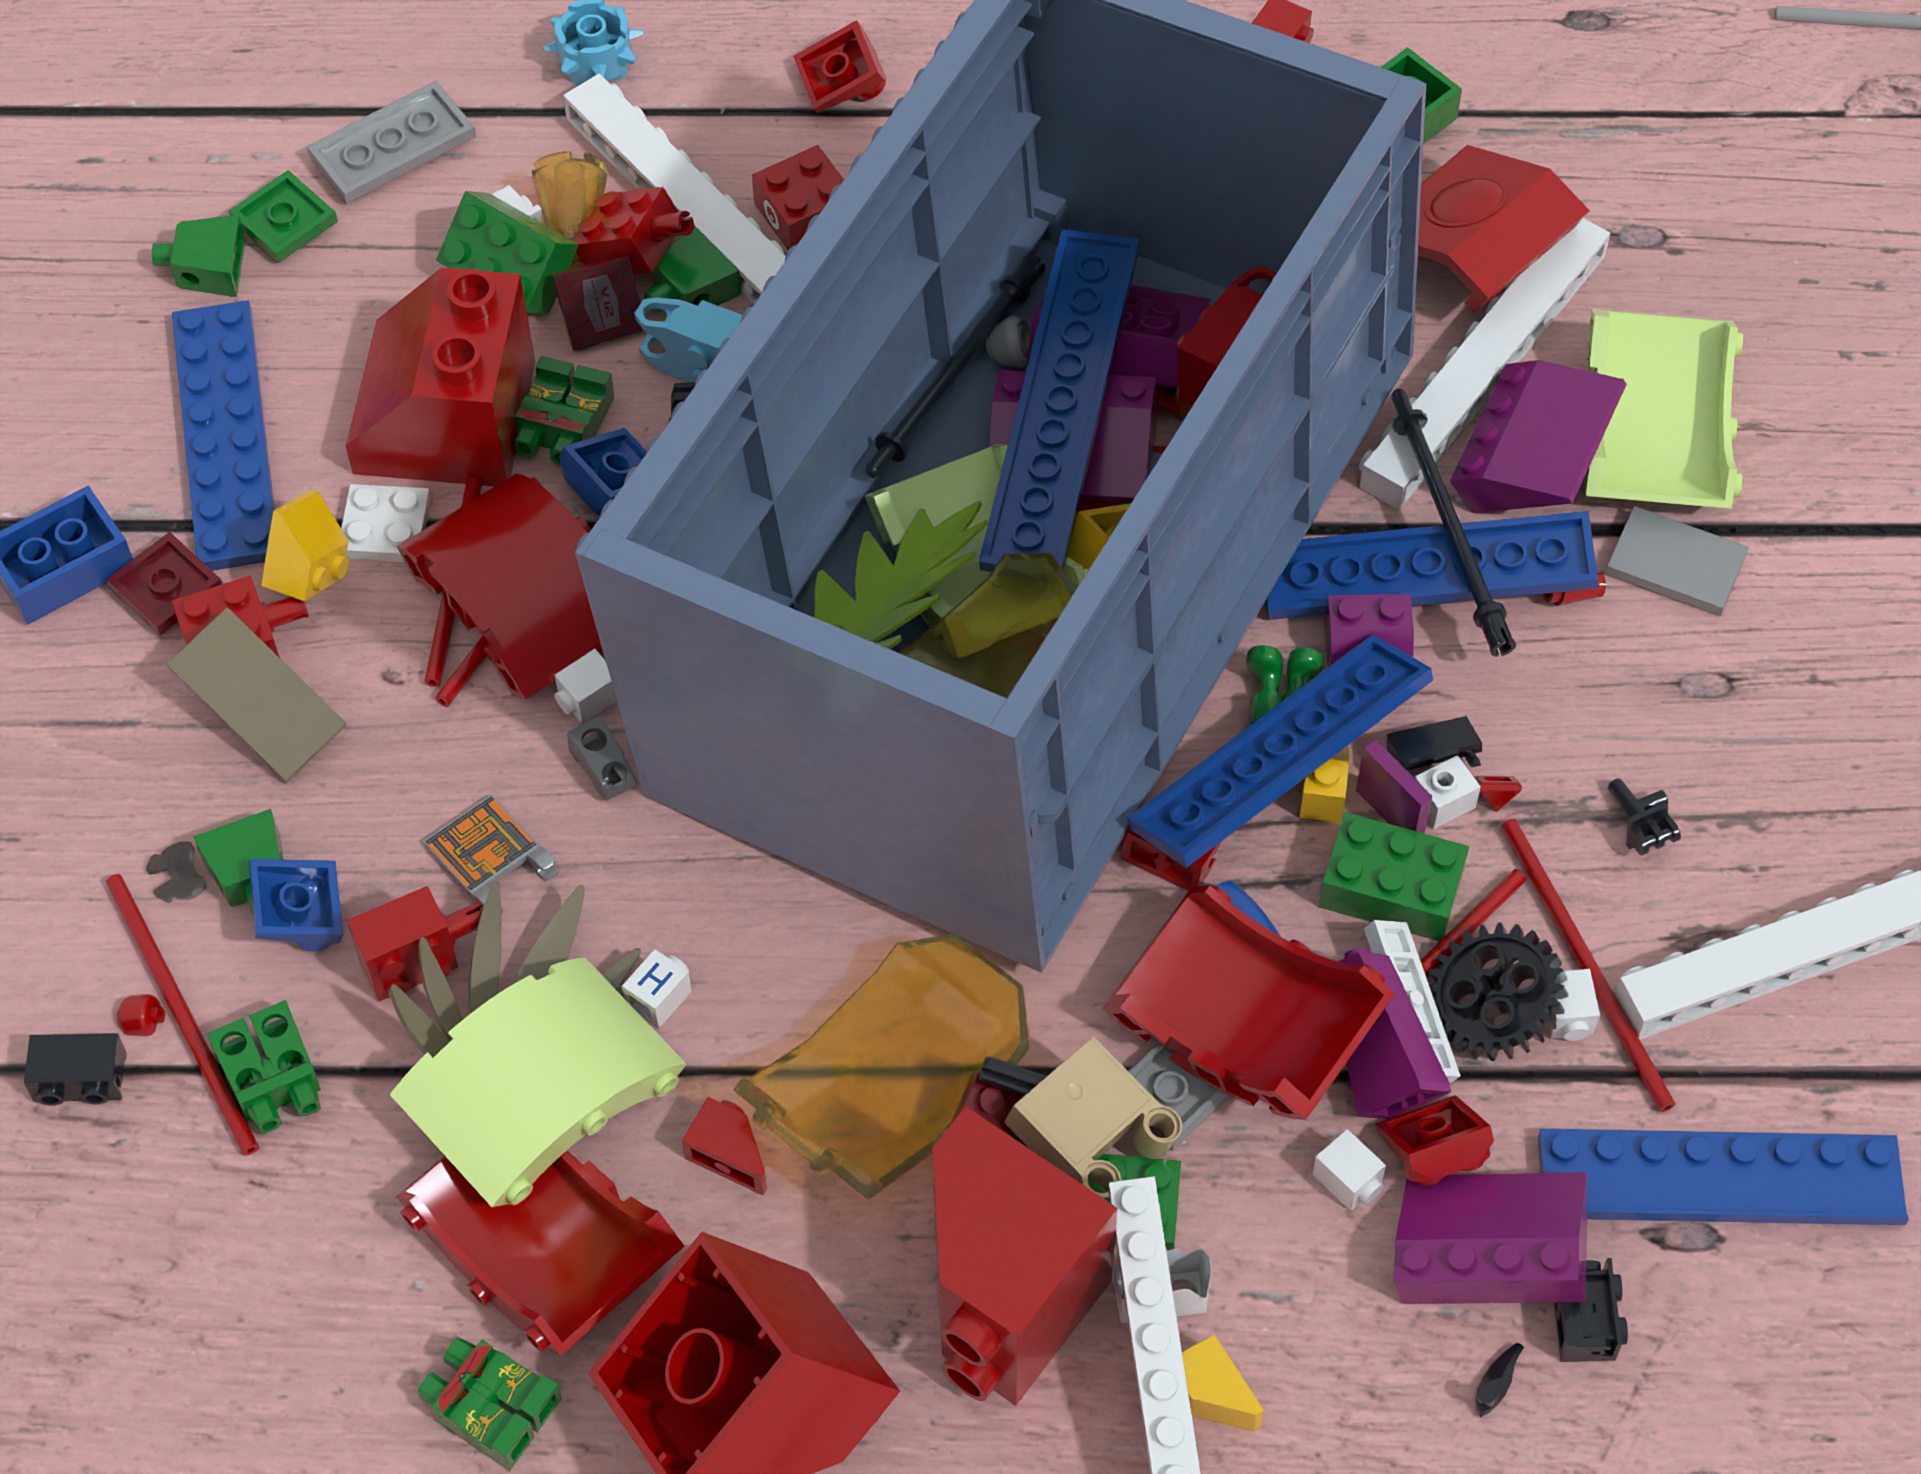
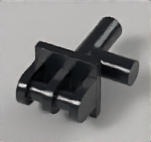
M1617 778L1609 783L1608 790L1629 816L1626 841L1629 849L1635 848L1643 856L1649 853V848L1653 846L1659 849L1665 846V841L1676 842L1681 839V833L1677 824L1668 814V798L1663 790L1637 799L1622 779Z

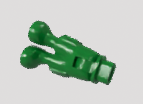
M1258 645L1250 648L1246 656V665L1260 684V691L1255 693L1250 699V724L1252 725L1319 675L1323 670L1324 659L1322 654L1311 648H1297L1289 653L1287 661L1288 687L1287 692L1281 696L1278 694L1283 670V656L1281 652L1267 645Z

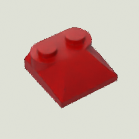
M857 20L793 56L813 108L817 113L854 97L860 100L873 99L882 92L886 84V76L875 49Z
M1456 1095L1375 1123L1379 1135L1402 1161L1406 1178L1421 1186L1434 1185L1440 1182L1443 1177L1459 1171H1472L1480 1168L1484 1161L1490 1157V1147L1494 1143L1491 1125Z

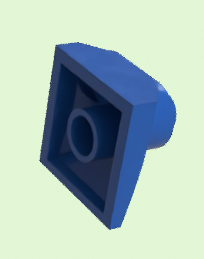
M622 428L563 446L559 459L564 471L565 481L600 516L604 505L609 500H613L623 487L630 469L639 465L647 451L626 428Z
M249 860L255 938L296 942L301 948L312 952L323 951L332 943L341 942L343 927L336 861Z

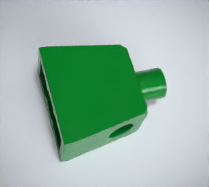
M232 215L181 221L176 226L174 243H153V266H170L176 286L180 289L237 297L246 244L240 216Z
M694 226L693 232L689 236H681L667 249L653 271L655 286L644 292V299L656 297L679 299L696 306L703 300L718 306L741 295L739 269ZM654 308V309H651V310L654 311V312H658V311H660L661 309Z
M271 809L193 836L204 865L228 904L236 907L248 902L252 914L249 860H284L280 834Z

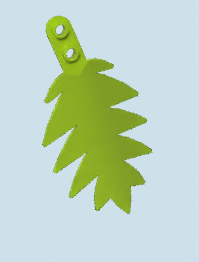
M976 501L956 512L936 527H933L925 509L918 510L905 531L894 565L871 532H864L857 558L855 578L856 601L824 570H820L817 573L815 585L814 618L885 648H893L901 642V635L881 642L878 641L939 601L940 595L936 594L913 603L911 602L952 575L976 556L975 551H972L943 564L988 525L987 520H984L967 529L982 506L981 501Z

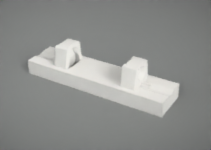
M1374 920L1364 928L1371 951L1374 954L1389 955L1443 1071L1451 1084L1460 1077V1073L1407 922Z

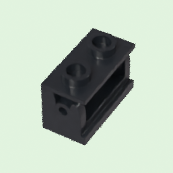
M118 1033L30 1035L24 1084L34 1102L49 1106L60 1105L63 1101H83L88 1104L99 1105L106 1103L108 1100H122L118 1087L122 1085L127 1052Z
M1612 1258L1606 1259L1602 1270L1599 1261L1586 1260V1302L1554 1303L1560 1362L1615 1361L1621 1346L1627 1344V1321L1625 1317H1619L1617 1302L1622 1300V1280L1620 1274H1613Z

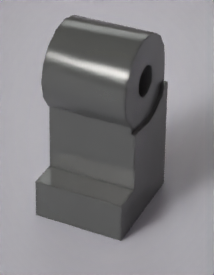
M601 715L567 732L569 751L575 760L581 763L596 790L605 801L637 785L634 774L623 756V751ZM595 732V733H593V734H591V735H589V736H587V737L584 738V736L587 735L588 733Z

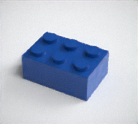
M89 485L0 531V584L27 625L107 583L106 579L133 559L126 539Z

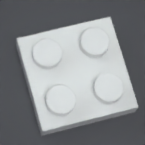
M350 484L341 528L349 541L346 556L352 560L405 562L396 546L426 529L431 501L429 488Z

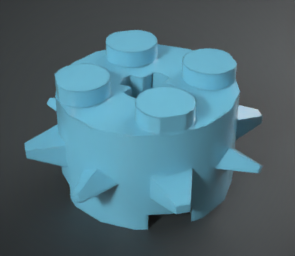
M578 0L569 4L568 11L561 17H553L550 20V23L555 28L556 40L543 46V51L558 52L559 63L562 67L561 73L569 75L571 82L577 85H581L599 73L607 81L612 79L618 80L628 73V65L636 61V57L631 52L630 40L644 33L642 29L629 28L624 7L605 5L604 0Z

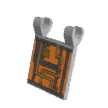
M492 794L423 841L424 846L475 902L481 901L483 907L492 883L499 881L527 860L544 881H548L558 874V870L554 866L555 860L552 854L541 847Z

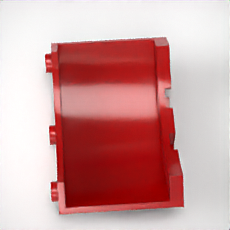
M516 473L396 546L414 579L428 587L436 595L445 591L449 607L467 629L471 630L477 627L489 643L484 647V651L502 677L512 696L526 700L555 681V674L594 649L598 653L603 651L575 555L580 538L585 533H589L591 529L581 516L575 518L535 477L530 479L525 475Z
M1213 885L1192 887L1102 1009L1145 1044L1150 1038H1153L1173 1052L1168 1059L1169 1061L1217 1090L1253 1107L1258 1100L1266 1102L1270 1105L1268 1109L1275 1115L1306 1120L1395 993L1384 984V976L1375 968L1366 964L1353 965L1342 963L1312 953L1303 943L1294 939L1289 942L1250 918L1230 903V896L1222 889Z
M568 1150L532 1184L533 1190L522 1202L516 1205L507 1204L491 1207L444 1155L396 1196L405 1207L400 1211V1214L414 1231L419 1232L422 1229L451 1263L470 1282L467 1285L469 1291L483 1306H486L489 1302L493 1304L504 1316L524 1332L526 1338L539 1352H543L547 1348L551 1352L562 1356L685 1247L659 1211L642 1204L632 1196L622 1201L619 1198L614 1182L603 1174L590 1160L582 1165Z

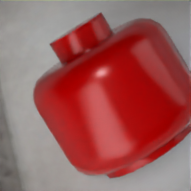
M150 994L126 997L121 1002L117 1012L118 1025L125 1035L150 1036L155 1032L157 1023H163L165 1020V1010L161 1006L160 1001Z

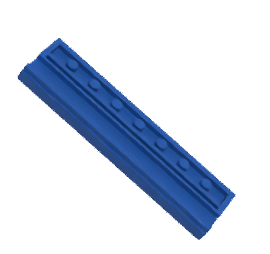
M1540 1129L1538 1134L1540 1173L1587 1172V1219L1906 1225L1909 1220L1906 1212L1897 1135Z

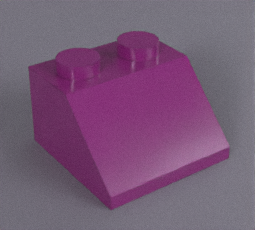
M1410 594L1328 596L1324 620L1328 667L1372 634L1413 657L1414 626Z

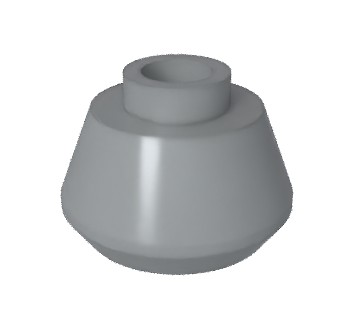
M1011 315L997 324L990 333V336L986 338V348L990 358L996 359L1000 365L1027 367L1029 362L1028 348L1030 336L1028 323L1016 315Z

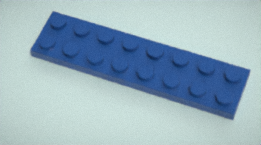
M246 300L172 312L196 556L212 571L263 563L266 558L275 506L250 302Z
M1589 511L1461 523L1491 598L1598 588V575ZM1444 525L1302 539L1267 600L1269 620L1324 615L1326 613L1328 596L1410 594L1411 606L1474 600L1445 527Z
M1372 634L1127 817L1130 830L1187 868L1432 682L1431 668Z

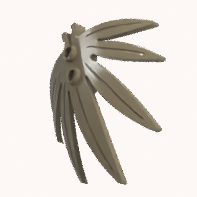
M494 881L490 887L475 936L469 977L470 1014L498 993L501 962L500 887L497 881ZM579 885L572 892L542 931L521 965L512 985L529 975L539 980L549 975L548 970L551 965L567 961L582 908L585 892L583 885ZM421 937L418 944V956L422 982L428 1003L442 1032L397 985L392 984L389 995L395 1011L410 1038L424 1055L428 1052L434 1058L453 1040L448 1032L460 1023L463 1018L450 986L426 938ZM633 949L602 973V976L616 990H618L641 953V949Z

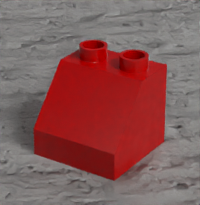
M441 267L376 320L346 442V450L353 474L466 484L467 478L477 477L482 481V486L492 487L511 477L516 456L515 438L517 427L515 415L518 409L521 408L523 399L529 393L536 362L520 274Z
M965 1106L932 1147L942 1355L947 1357L941 1369L945 1376L959 1390L973 1399L985 1401L994 1390L1016 1406L1112 1282L1118 1208Z
M704 1232L698 1235L588 1373L656 1474H812L842 1463L900 1393L899 1388L809 1272Z

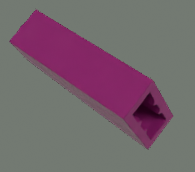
M1357 948L1344 953V959L1338 962L1353 965L1366 964L1375 968L1384 976V984L1395 993L1347 1061L1357 1117L1389 1119L1451 1093L1450 1083L1389 955L1370 953V950L1367 948Z

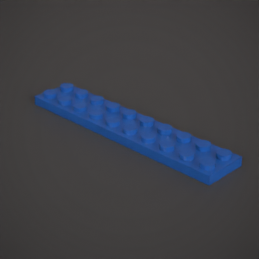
M1061 230L979 559L980 571L1057 582L1062 580L1140 250V242L1137 238Z

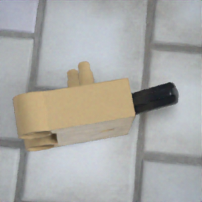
M1094 1036L1048 1076L993 1057L985 1058L979 1072V1080L981 1082L1024 1096L1012 1107L1004 1123L1026 1146L1090 1190L1092 1189L1088 1181H1096L1101 1184L1105 1193L1092 1191L1109 1203V1183L1122 1180L1116 1166L1105 1160H1097L1102 1154L1131 1129L1133 1131V1145L1137 1152L1149 1159H1159L1167 1154L1182 1131V1121L1177 1112L1170 1107L1161 1105ZM1153 1126L1160 1129L1164 1133L1165 1138L1156 1137L1152 1134L1149 1127Z

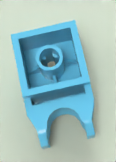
M659 297L643 299L635 312L636 321L647 333L643 343L639 346L640 353L648 363L669 376L686 381L687 383L696 382L701 371L707 370L717 357L721 343L726 338H730L740 325L742 315L703 300L696 306L679 299ZM658 308L665 311L667 317L664 322L649 321L644 315L648 310ZM660 341L666 352L654 354L649 351V346L654 342Z

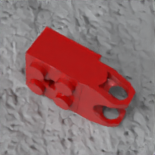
M1259 266L1242 274L1229 285L1212 306H1207L1202 311L1198 323L1190 333L1185 332L1180 337L1175 350L1178 355L1176 380H1178L1180 400L1192 406L1194 405L1265 293L1263 291L1261 294H1256L1255 291L1249 288L1250 282L1258 278H1264L1272 282L1277 272L1264 266Z

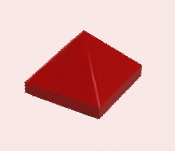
M1514 776L1474 777L1481 786L1480 792L1496 812L1520 793L1522 789L1521 783Z

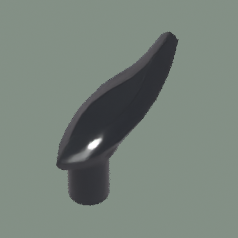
M1515 1343L1507 1349L1484 1374L1478 1386L1475 1399L1480 1418L1490 1413L1506 1395L1512 1382L1515 1363L1524 1349L1522 1344Z

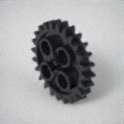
M1498 922L1493 934H1489L1484 924L1480 925L1479 937L1473 938L1467 931L1463 932L1465 944L1459 946L1457 943L1450 941L1448 944L1453 952L1451 956L1442 954L1436 956L1443 966L1442 969H1430L1428 972L1436 982L1435 984H1430L1429 987L1448 1042L1453 1041L1452 1044L1459 1053L1468 1047V1051L1473 1059H1477L1483 1049L1491 1061H1495L1498 1050H1503L1509 1059H1513L1514 1047L1518 1045L1526 1053L1530 1052L1528 1040L1533 1037L1543 1043L1545 1039L1540 1030L1543 1027L1549 1029L1557 1028L1551 1018V1014H1564L1565 1012L1558 999L1568 997L1569 993L1564 985H1561V983L1568 979L1564 970L1559 968L1562 965L1557 953H1552L1553 949L1547 940L1539 943L1540 939L1533 930L1524 936V932L1518 924H1515L1509 934H1507L1502 922ZM1499 959L1494 967L1483 969L1488 961ZM1535 979L1530 987L1518 989L1524 980ZM1475 994L1470 1002L1458 1004L1463 996ZM1510 1014L1504 1023L1493 1024L1498 1016Z

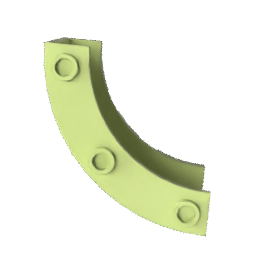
M1591 309L1586 360H1589V370L1599 374L1622 378L1627 385L1583 479L1586 496L1732 509L1733 497H1740L1742 489V474L1737 473L1732 450V441H1735L1737 434V418L1731 417L1734 359L1735 356L1741 355L1743 333L1738 332V327L1734 321Z
M995 444L864 495L883 543L890 542L893 549L898 553L905 531L920 509H925L933 527H936L956 512L976 501H981L982 506L967 529L984 520H987L989 523L1007 445ZM987 525L967 545L943 564L972 551H975L976 556L912 602L936 594L940 595L939 601L924 610L920 615L933 634L941 632L943 637L941 641L945 649L952 655L960 658L1058 619L1087 574L1088 569H1083L1081 564L1076 563L1067 556L1061 582L980 571L979 559Z
M585 957L551 965L548 970L549 975L539 980L529 975L489 999L448 1032L453 1038L452 1041L434 1058L427 1052L389 1094L491 1207L507 1204L516 1205L522 1202L533 1190L532 1184L577 1141L585 1135L591 1136L596 1134L605 1126L608 1119L642 1101L664 1097L669 1094L679 1082L677 1076L687 1065Z

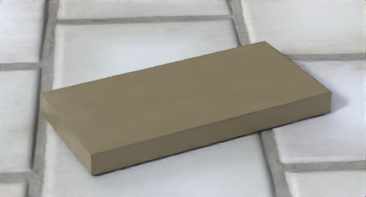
M228 607L166 664L167 668L285 783L346 727V722Z

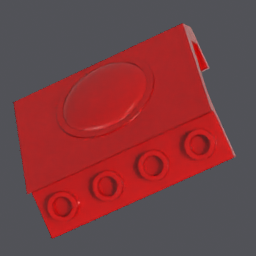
M1467 145L1421 183L1418 255L1444 264L1472 292L1464 303L1475 314L1571 232L1590 210L1550 168Z

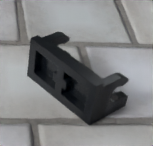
M1467 716L1388 733L1387 751L1406 770L1444 762L1457 755L1459 758L1465 757L1470 767L1481 766L1480 760L1475 753L1482 752V742Z

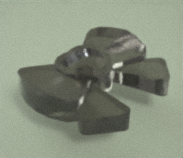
M185 841L172 844L163 850L161 855L153 854L146 867L149 875L168 871V874L171 876L170 880L153 890L157 898L168 903L174 897L178 900H189L197 897L206 889L205 881L196 873L192 862L195 847L191 842Z

